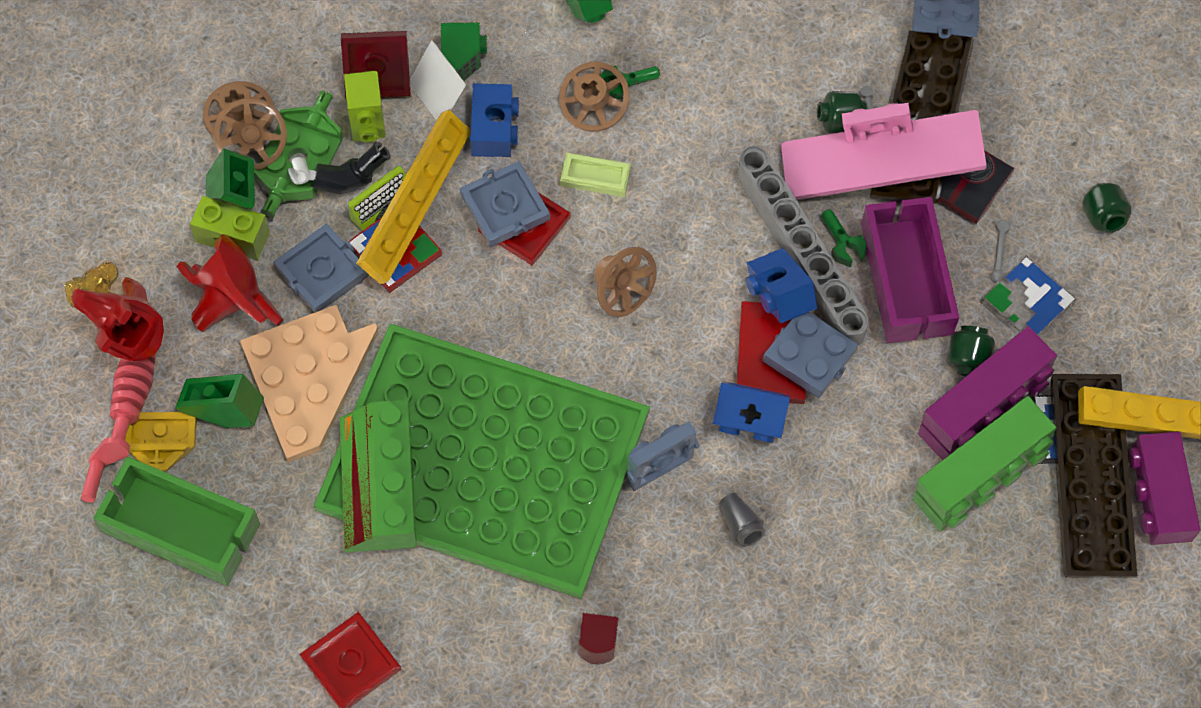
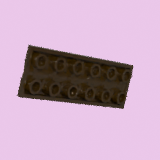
M909 31L892 103H908L911 120L958 113L973 49V37L950 35L948 38H941L938 33ZM944 176L871 188L870 197L888 200L932 197L933 204H936L939 200Z
M1052 374L1050 393L1053 424L1056 426L1054 432L1055 464L1065 577L1136 578L1138 574L1126 430L1079 424L1078 390L1086 386L1122 391L1121 374Z

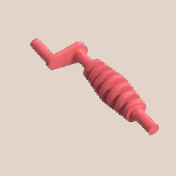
M156 355L134 362L121 359L114 375L112 405L110 407V417L115 420L111 437L105 438L90 455V465L81 499L84 502H95L103 468L129 455L130 445L125 441L129 424L137 422L140 411L152 387Z

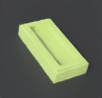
M566 153L560 186L625 197L631 164Z

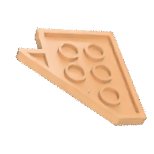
M337 305L240 340L259 392L264 396L263 402L288 463L322 449L378 334L376 323L348 333Z

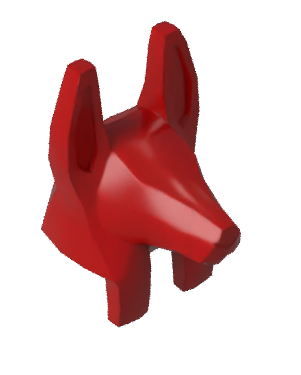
M222 234L214 242L216 251L203 266L194 264L191 268L186 262L182 261L176 266L190 283L203 289L201 299L191 314L192 322L201 332H204L224 317L241 309L259 323H264L268 318L275 325L279 326L284 321L274 305L259 289L255 270L249 257L229 236Z
M125 277L122 282L123 295L111 292H92L83 289H75L72 292L71 298L74 308L85 314L99 331L95 342L100 351L132 362L148 359L157 353L162 345L164 333L163 318L148 302L146 290L141 283Z

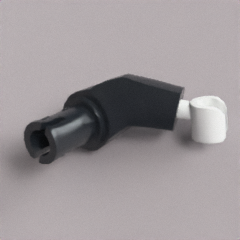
M375 142L359 159H349L340 166L318 163L315 170H309L306 160L296 157L291 160L293 168H288L291 180L295 184H303L308 180H312L311 187L340 195L356 191L368 185L372 181V173L385 161H388L391 156L385 146L379 151L382 144Z

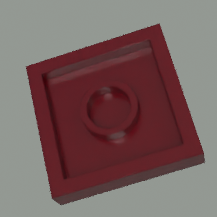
M407 31L341 33L343 75L377 71L381 97L411 96Z

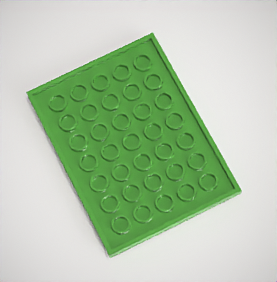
M390 323L354 411L371 402L408 400L411 419L417 545L582 599L627 476L628 455L638 445L650 406ZM340 442L314 504V509L317 512L343 520Z

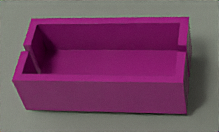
M932 197L902 200L897 222L894 223L892 222L897 208L895 201L865 205L861 227L864 240L866 241V250L886 343L917 340L919 333H922L923 339L951 336L958 324L959 313Z
M1027 326L924 411L918 435L944 460L1030 394L1036 397L1042 393L1049 385L1047 379L1055 371L1052 367L1057 354Z

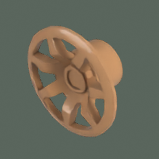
M589 62L573 69L564 79L559 93L561 110L567 120L575 127L590 132L602 131L614 126L624 116L630 100V91L625 77L615 67L602 62ZM594 69L593 73L584 74L580 78L577 76L585 70ZM601 69L611 72L617 78L605 83L601 77ZM573 80L575 82V95L566 97L567 88ZM620 83L624 91L623 102L611 97L609 93ZM580 103L582 108L577 120L569 113L566 104ZM605 105L620 108L615 117L606 121L603 109ZM590 111H595L601 124L587 125L582 122L589 115Z
M247 81L230 82L214 90L206 100L203 108V121L209 133L214 137V128L211 123L216 122L221 111L236 100L243 98L264 99L274 106L267 91L255 83ZM248 89L253 90L258 94L251 97L250 91ZM215 101L219 104L221 111L209 116L211 105ZM249 104L253 118L259 120L266 114L254 109L256 104ZM244 105L233 108L226 116L240 122L244 119ZM274 115L265 125L267 129L270 128L274 119ZM227 124L224 134H220L221 141L229 138L235 129Z
M243 98L230 103L218 115L214 126V141L219 154L223 150V146L238 144L241 147L240 154L246 157L249 151H257L264 162L255 164L256 170L263 169L275 162L282 154L287 140V129L281 114L270 103L257 98ZM249 104L261 105L268 109L269 112L258 120L252 117ZM244 105V119L240 122L226 116L233 108ZM273 115L280 125L281 135L268 132L265 126ZM225 121L235 129L234 136L221 141L220 128L222 122ZM268 140H280L277 151L269 158L264 149L265 144Z
M629 247L618 252L616 255L606 256L597 265L595 270V281L598 284L597 297L601 308L607 314L614 317L627 316L639 308L650 296L656 282L657 269L653 256L647 250L641 247ZM634 254L628 263L622 260L624 257ZM643 255L647 259L649 265L639 269H635L640 265L641 258ZM650 274V279L645 289L637 283V279L645 278ZM605 289L610 291L607 301L605 299ZM635 291L642 296L631 306L632 298L630 292ZM620 296L623 310H613L612 307L619 301Z

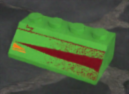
M408 400L371 402L340 417L345 553L417 548L411 419Z

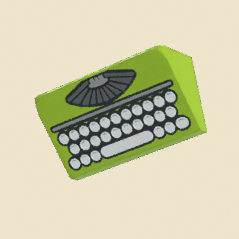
M400 165L396 166L348 202L350 219L361 231L383 217L406 176Z

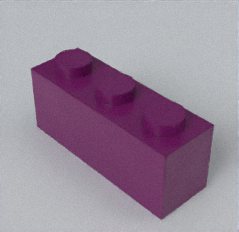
M1169 432L1139 435L1132 447L1129 448L1128 459L1130 467L1136 469L1138 480L1135 481L1136 499L1142 501L1144 513L1141 516L1143 533L1149 534L1151 545L1192 542L1201 529L1181 433Z

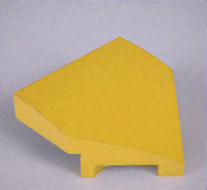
M140 412L137 422L129 424L125 441L130 445V453L138 461L167 472L196 448L197 418L182 412Z

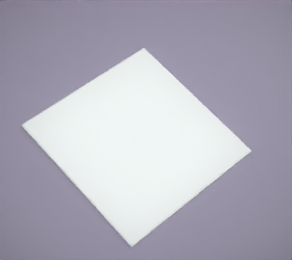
M431 40L410 78V85L437 120L441 112L453 109L466 84Z

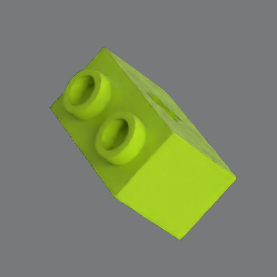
M377 71L344 74L353 141L371 143L379 138H386Z
M202 196L190 222L195 242L215 248L214 242L222 234H225L235 241L250 259L258 261L270 234L265 214Z

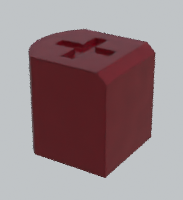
M583 613L579 638V655L582 659L592 664H605L614 659L619 617Z

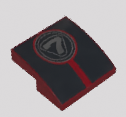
M985 150L987 168L985 170L944 176L938 200L975 224L979 222L992 205L996 195L1010 179L1015 169Z

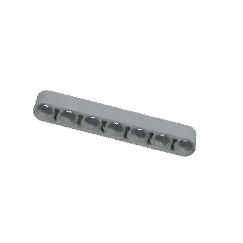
M752 145L742 150L739 158L737 172L739 181L780 248H784L813 281L817 309L824 321L860 345L865 338L869 319L867 313L769 154L764 148ZM754 164L757 165L759 168L752 169L749 168L747 165ZM765 190H771V191H773L775 194H774V195H767V194L763 193V191H765ZM785 216L792 221L785 222L780 220L779 217ZM804 243L808 248H798L795 244ZM820 270L824 272L825 275L817 276L813 274L811 271ZM828 297H837V298H839L842 302H841V303H833V302L829 301L827 298H828ZM853 324L859 330L850 331L844 325Z

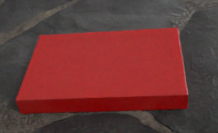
M742 301L736 384L790 395L789 403L804 404L806 390L762 361L764 354L774 343L776 335H779L781 329L786 328L792 319L780 323L772 313H767L764 310L761 302Z

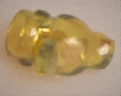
M105 260L98 267L86 270L81 277L76 276L72 280L65 282V293L71 307L74 308L71 296L75 289L99 293L110 292L111 285L119 276L116 265Z

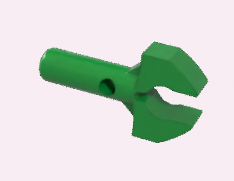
M657 66L627 74L620 72L625 77L628 87L660 77V70ZM604 70L601 74L605 83L617 78L607 70ZM621 83L609 92L610 96L617 100L624 98Z
M831 209L825 210L821 214V218L837 242V246L832 248L831 251L835 261L848 267L852 266L853 260L845 250L847 246L849 249L856 251L857 256L862 262L866 251V241L862 235L857 237L849 236Z

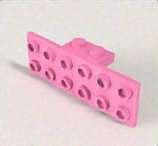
M892 103L885 107L868 110L857 109L850 113L842 114L845 132L786 141L781 144L785 182L796 200L985 170L987 168L977 110L911 120L908 103Z

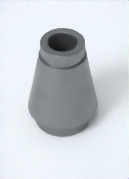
M731 493L720 501L719 505L722 508L735 542H739L741 546L747 547L758 542L764 536L763 520L737 493Z

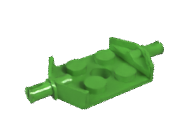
M320 91L312 107L280 110L287 129V140L284 150L279 158L272 164L267 165V167L256 170L254 167V179L268 193V199L263 209H261V213L266 216L269 215V218H274L280 203L310 200L315 197L318 191L317 188L311 187L312 180H308L303 184H295L291 180L288 168H293V165L289 161L290 158L296 153L305 154L308 157L306 162L309 170H315L318 163L330 165L343 140L342 130L326 114V110L333 99L332 94L329 92L325 94V91ZM278 124V126H277V128H276L274 134H279V135H281V130H280V125H279V124ZM270 140L265 150L269 158L277 151L280 140Z

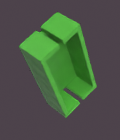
M1029 396L1025 397L921 476L917 481L913 500L940 532L947 526L954 529L968 517L966 513L975 505L979 508L986 505L995 496L993 491L1002 484L1005 487H1009L1022 476L1020 471L1028 464L1034 467L1049 455L1047 450L1054 443L1051 438H1053L1056 426Z
M127 456L112 483L119 498L124 501L121 505L116 494L108 490L93 517L100 531L229 586L243 559L239 550L247 551L260 526L256 511Z

